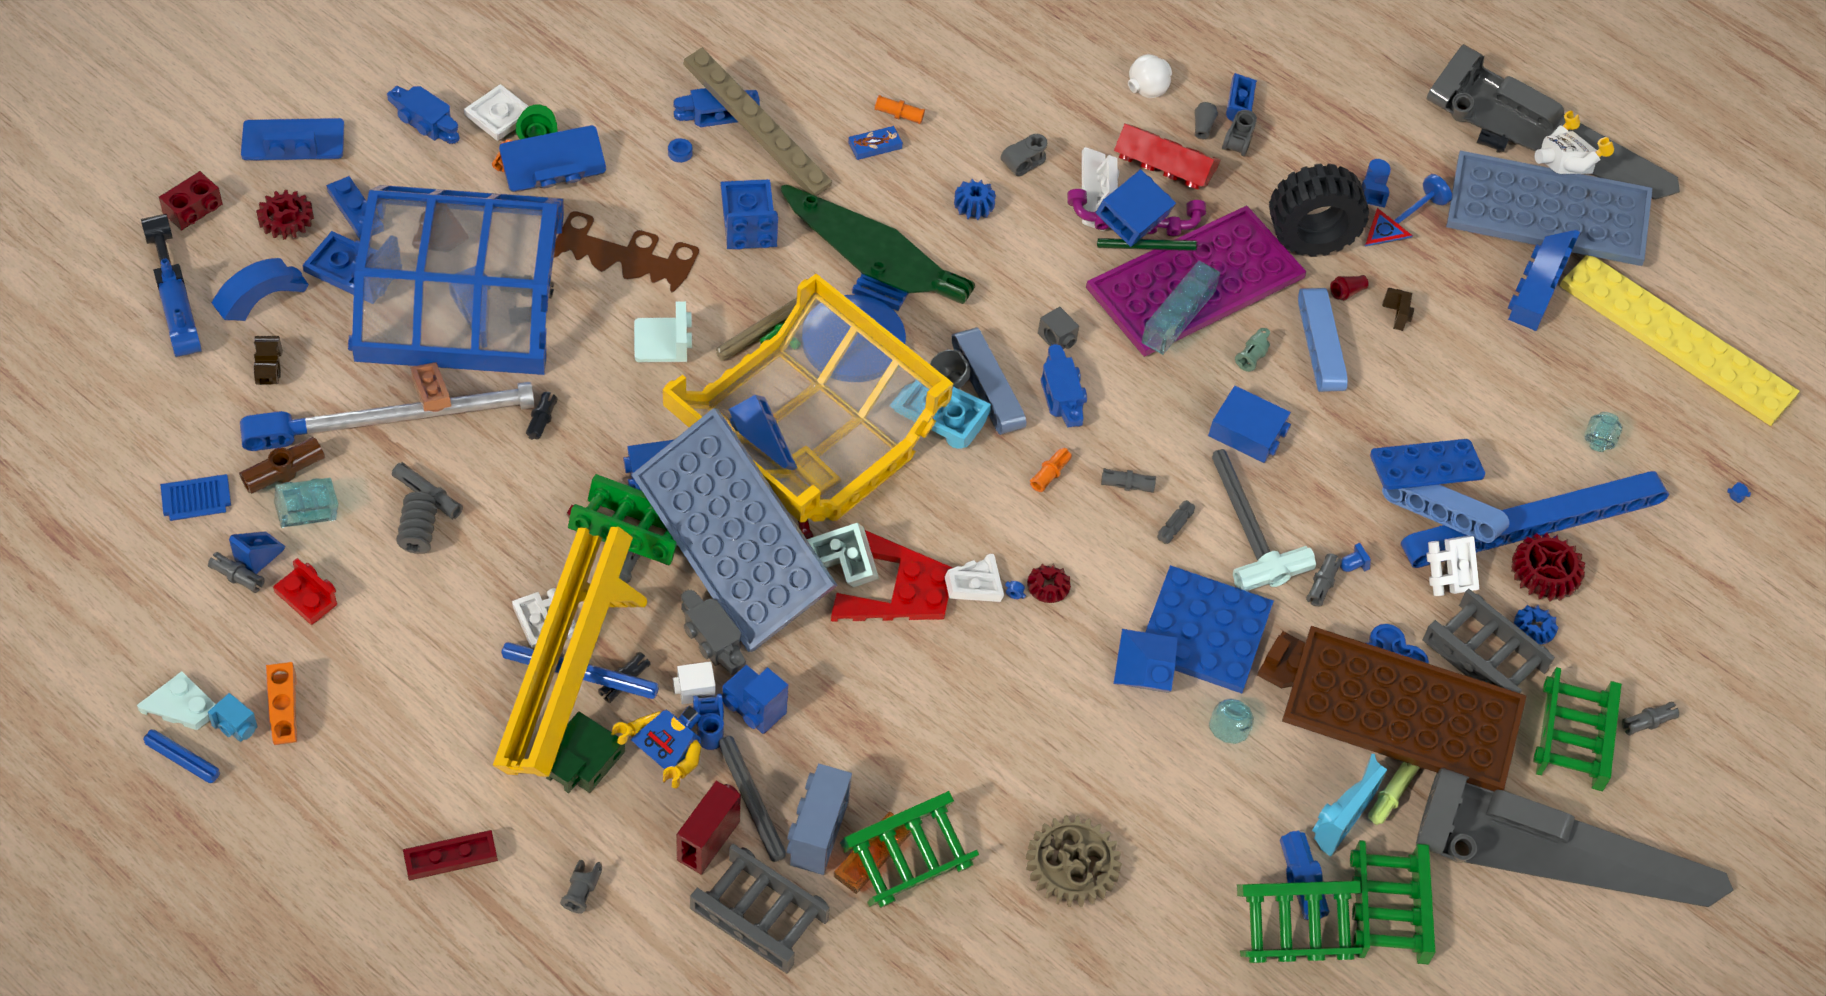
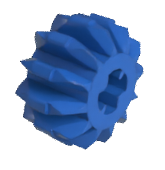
M971 179L969 183L963 181L955 191V208L958 209L959 215L966 214L967 219L975 217L979 220L981 216L987 218L995 208V191L992 190L991 184L984 185L982 180L975 182Z

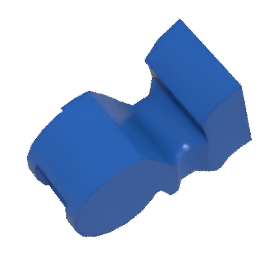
M1373 159L1370 161L1365 180L1362 182L1367 204L1385 208L1390 194L1386 184L1391 171L1390 165L1385 160Z

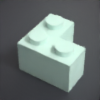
M859 523L807 539L826 568L841 563L846 582L852 587L879 579L864 527Z

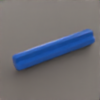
M154 729L149 730L143 738L145 745L208 783H214L220 775L219 769Z

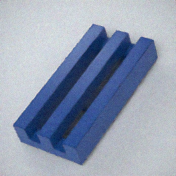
M862 273L861 277L857 279V284H854L852 288L853 294L877 299L896 311H899L909 294Z

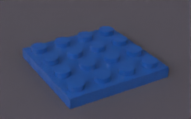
M1170 565L1145 633L1177 638L1175 671L1242 694L1274 600Z

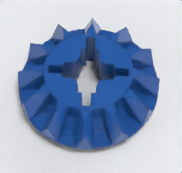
M1527 605L1524 609L1519 610L1514 618V625L1539 645L1552 641L1558 630L1556 617L1550 615L1549 609H1540L1539 605L1535 607ZM1533 619H1535L1536 622L1542 623L1540 628L1537 625L1531 624Z

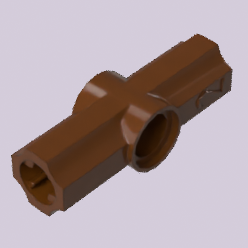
M311 437L289 449L276 448L272 450L268 455V459L239 472V475L248 493L253 494L275 482H290L296 476L297 471L324 459L325 455L317 439Z

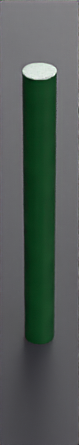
M1098 238L1097 247L1197 251V241L1140 239L1130 247L1123 239Z

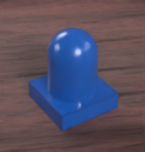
M1361 543L1354 546L1353 553L1341 559L1342 564L1340 568L1345 572H1351L1359 567H1362L1364 572L1370 569L1371 559Z

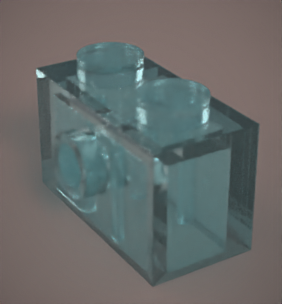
M315 478L310 481L295 483L286 482L275 486L274 504L281 528L336 520L338 501L331 478Z

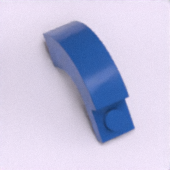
M270 258L255 262L234 274L219 289L211 303L224 320L245 321L255 304L268 294L277 291L305 292L309 284L299 269L293 266L287 267L281 258Z

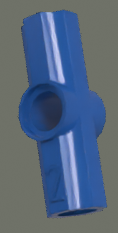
M1298 830L1281 836L1280 844L1287 863V882H1323L1320 864L1318 861L1313 860L1305 833ZM1322 894L1323 900H1320V919L1328 916L1330 912L1324 894ZM1297 895L1303 918L1308 920V901L1304 900V895Z

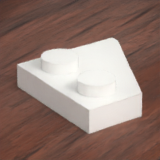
M994 554L986 555L982 561L975 562L973 560L962 567L957 566L949 569L945 575L950 599L1001 602L1004 597Z

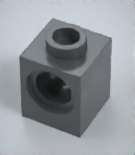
M1060 306L1040 317L1038 334L1049 346L1058 344L1063 349H1069L1077 342L1079 325Z

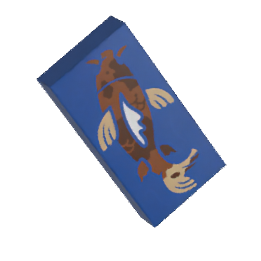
M894 126L850 136L848 140L857 160L899 150L903 146V142Z

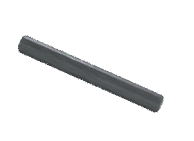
M1224 449L1216 450L1213 452V462L1255 557L1259 560L1263 555L1271 551L1227 452Z
M732 736L721 738L719 741L720 750L771 861L777 862L786 857L784 846Z

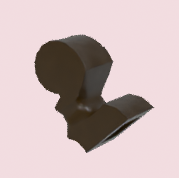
M255 336V384H279V378H281L279 357L283 353L280 337Z

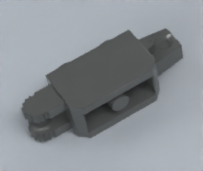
M685 590L681 594V610H683L685 615V632L689 638H695L703 657L710 659L715 667L721 664L731 675L737 673L746 665V660L740 651V630L717 600L707 599L703 601L695 590Z

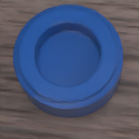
M678 138L669 143L668 156L671 160L682 163L691 159L693 148L688 140Z

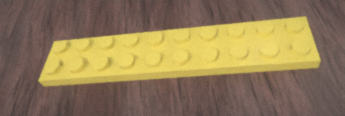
M1586 255L1561 281V288L1769 426H1772L1800 392L1596 257Z

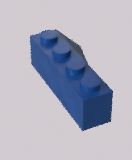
M1573 230L1545 236L1542 245L1536 244L1531 258L1535 260L1534 262H1528L1523 273L1527 278L1520 279L1516 288V292L1519 295H1513L1509 303L1508 309L1512 311L1508 320L1537 331L1580 231Z

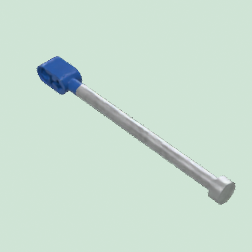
M531 382L517 383L518 389L450 398L451 407L444 408L438 412H424L422 403L417 402L293 420L289 413L283 411L249 415L240 421L242 447L248 451H260L287 447L294 442L295 435L520 405L521 410L535 408Z

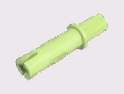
M1406 762L1401 764L1385 790L1378 793V800L1368 814V818L1373 824L1379 825L1384 823L1392 809L1398 807V800L1421 767Z

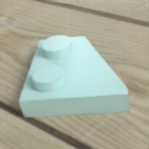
M181 671L140 702L137 707L142 714L147 715L149 712L162 716V719L165 721L181 723L184 727L198 730L210 721L208 711L216 704Z

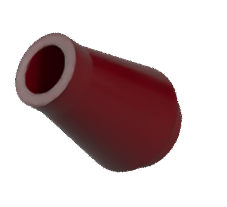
M1365 275L1338 276L1331 282L1330 291L1335 299L1345 301L1360 291L1367 289L1369 282Z

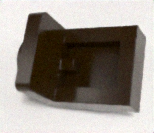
M1387 288L1382 306L1396 310L1393 329L1403 331L1406 322H1411L1413 318L1414 308L1410 307L1413 293Z

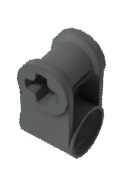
M1241 110L1237 112L1230 129L1226 133L1222 150L1230 149L1241 153L1243 157L1246 156L1257 121V117L1252 111Z
M1031 134L1016 144L1008 146L1001 154V161L1017 177L1023 176L1028 171L1045 162L1046 153L1044 150L1047 148V139L1041 134Z

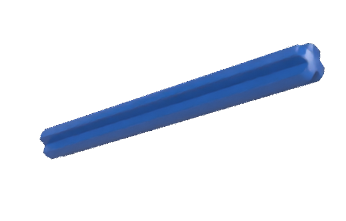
M506 642L501 653L505 659L529 665L534 649ZM560 656L555 669L556 673H559L564 657ZM588 664L583 680L650 699L656 698L659 691L656 682Z

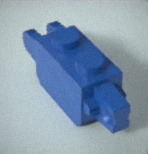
M395 86L387 93L388 101L397 108L398 117L402 122L410 124L420 134L428 136L434 141L440 138L449 144L458 143L460 139L459 133H457L458 124L456 120L454 121L451 118L450 106L421 86H413L410 90Z
M706 88L690 90V95L678 97L674 100V117L679 121L694 120L695 125L699 127L738 122ZM744 90L760 106L757 90Z
M1051 345L1048 348L1049 356L1043 365V373L1040 380L1050 414L1055 417H1062L1067 428L1082 426L1084 420L1083 405L1087 402V392L1084 387L1081 388L1079 367H1075L1072 357L1066 358L1065 352L1060 345Z

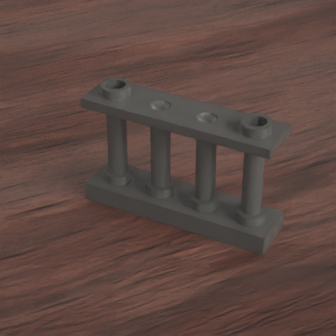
M1469 588L1465 591L1459 604L1462 610L1445 626L1434 620L1428 626L1422 641L1465 676L1517 693L1522 691L1518 685L1535 668L1545 674L1555 659L1547 648L1539 645L1485 602L1483 597L1475 594ZM1472 616L1484 627L1467 643H1463L1453 633ZM1494 633L1505 644L1487 661L1478 655L1475 650ZM1515 650L1527 661L1510 678H1507L1496 668Z
M732 844L729 847V861L732 862V865L710 892H704L698 887L690 895V909L787 974L794 965L795 952H793L792 947L815 918L824 924L828 922L830 907L821 897L810 895L757 860L754 854L747 848H739ZM744 870L756 878V881L734 908H728L720 903L719 898L740 872ZM768 886L781 896L761 921L753 925L744 919L743 915L764 888ZM792 902L805 912L785 938L777 941L769 936L767 931L789 903Z

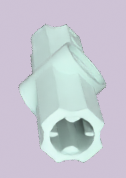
M1307 546L1282 554L1278 551L1266 553L1257 562L1234 569V584L1236 588L1244 591L1267 584L1271 587L1280 586L1286 583L1292 576L1315 569V555L1312 549Z

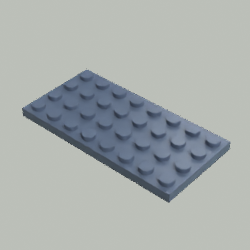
M1460 150L1446 227L1533 245H1542L1545 236L1577 230L1580 231V234L1573 247V253L1642 266L1645 260L1652 188L1584 174H1558L1548 167Z
M713 408L631 474L712 598L719 602L740 630L741 642L748 652L755 651L838 586L719 409Z

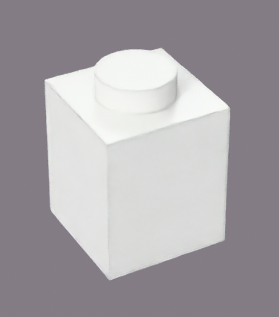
M711 662L677 666V677L673 678V688L675 695L680 694L682 705L693 703V696H698L699 698L715 697V680Z

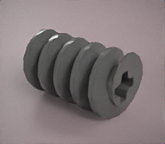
M412 492L403 499L402 515L396 541L399 547L407 552L425 554L431 550L430 542L433 539V524L436 521L435 515L437 513V507L434 505L436 500L432 495L424 492Z

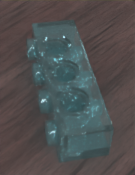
M1199 260L1148 320L1141 343L1164 355L1216 292L1221 272Z

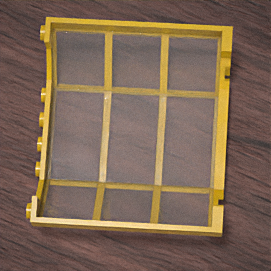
M814 274L809 279H804L798 285L797 304L778 334L770 340H765L756 351L744 356L739 364L727 369L722 377L714 383L706 385L703 391H686V377L683 374L676 380L669 381L663 389V406L688 427H691L713 408L719 409L773 491L792 516L799 522H806L808 518L813 522L824 521L826 518H829L831 521H837L912 459L916 453L913 449L920 436L926 438L936 423V420L933 419L938 409L946 407L950 402L953 383L818 274ZM755 394L765 397L796 463L797 469L789 470L782 468L739 432H736L730 423L732 416L728 409Z

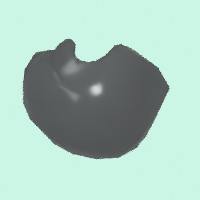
M947 349L938 353L931 360L930 365L948 378L955 388L963 387L970 378L971 369L969 363L958 350Z

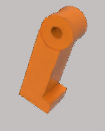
M293 662L266 665L269 719L273 744L297 742V679ZM279 671L286 672L285 674L274 675L276 672Z

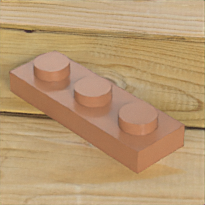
M437 362L410 367L412 379L424 412H438L444 408L451 407L450 396Z

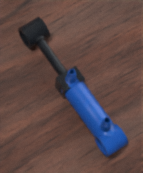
M167 213L142 218L141 223L147 244L155 243L161 268L153 269L175 357L202 352L180 264L171 265L166 240L172 239L173 236Z

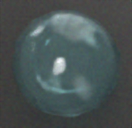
M1225 699L1215 706L1209 727L1218 739L1226 743L1236 744L1248 738L1253 727L1254 716L1250 707L1242 701Z

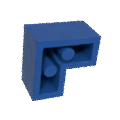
M746 664L723 685V703L730 711L739 713L750 728H756L764 734L787 713L788 684L768 667L758 675Z

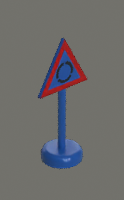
M1436 174L1428 175L1423 181V190L1426 195L1395 220H1392L1377 208L1365 247L1412 238L1413 235L1401 227L1399 223L1429 200L1441 206L1449 203L1452 199V192L1448 184Z

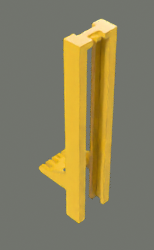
M620 527L610 528L591 584L587 580L602 538L600 536H592L587 528H578L493 762L494 767L507 775L525 773L549 777L608 607L627 608L645 607L647 605L645 596L619 578L633 539L631 535ZM584 601L529 758L524 759L579 602Z

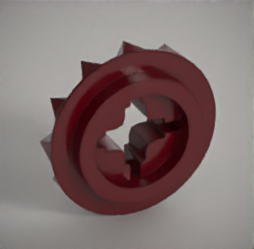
M1042 563L1039 568L1032 569L1028 576L1027 587L1031 595L1037 600L1045 603H1056L1063 600L1069 594L1071 588L1070 576L1065 574L1064 568H1056L1054 563L1051 566H1045ZM1055 578L1054 585L1048 584L1044 586L1045 579Z

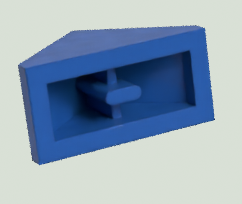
M266 531L233 534L229 538L234 560L245 564L246 569L255 574L259 573L282 553L286 547Z

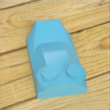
M916 380V382L904 387L891 404V407L896 412L916 422L925 409L927 392L930 389L919 380ZM953 387L950 402L946 407L938 409L933 417L936 423L931 430L946 437V441L951 447L956 449L965 448L971 444L984 426L990 413L991 404Z
M1371 754L1362 780L1349 788L1332 806L1327 803L1318 816L1319 820L1312 830L1316 833L1314 839L1317 841L1320 849L1329 856L1333 855L1372 801L1387 769L1377 762L1375 754Z

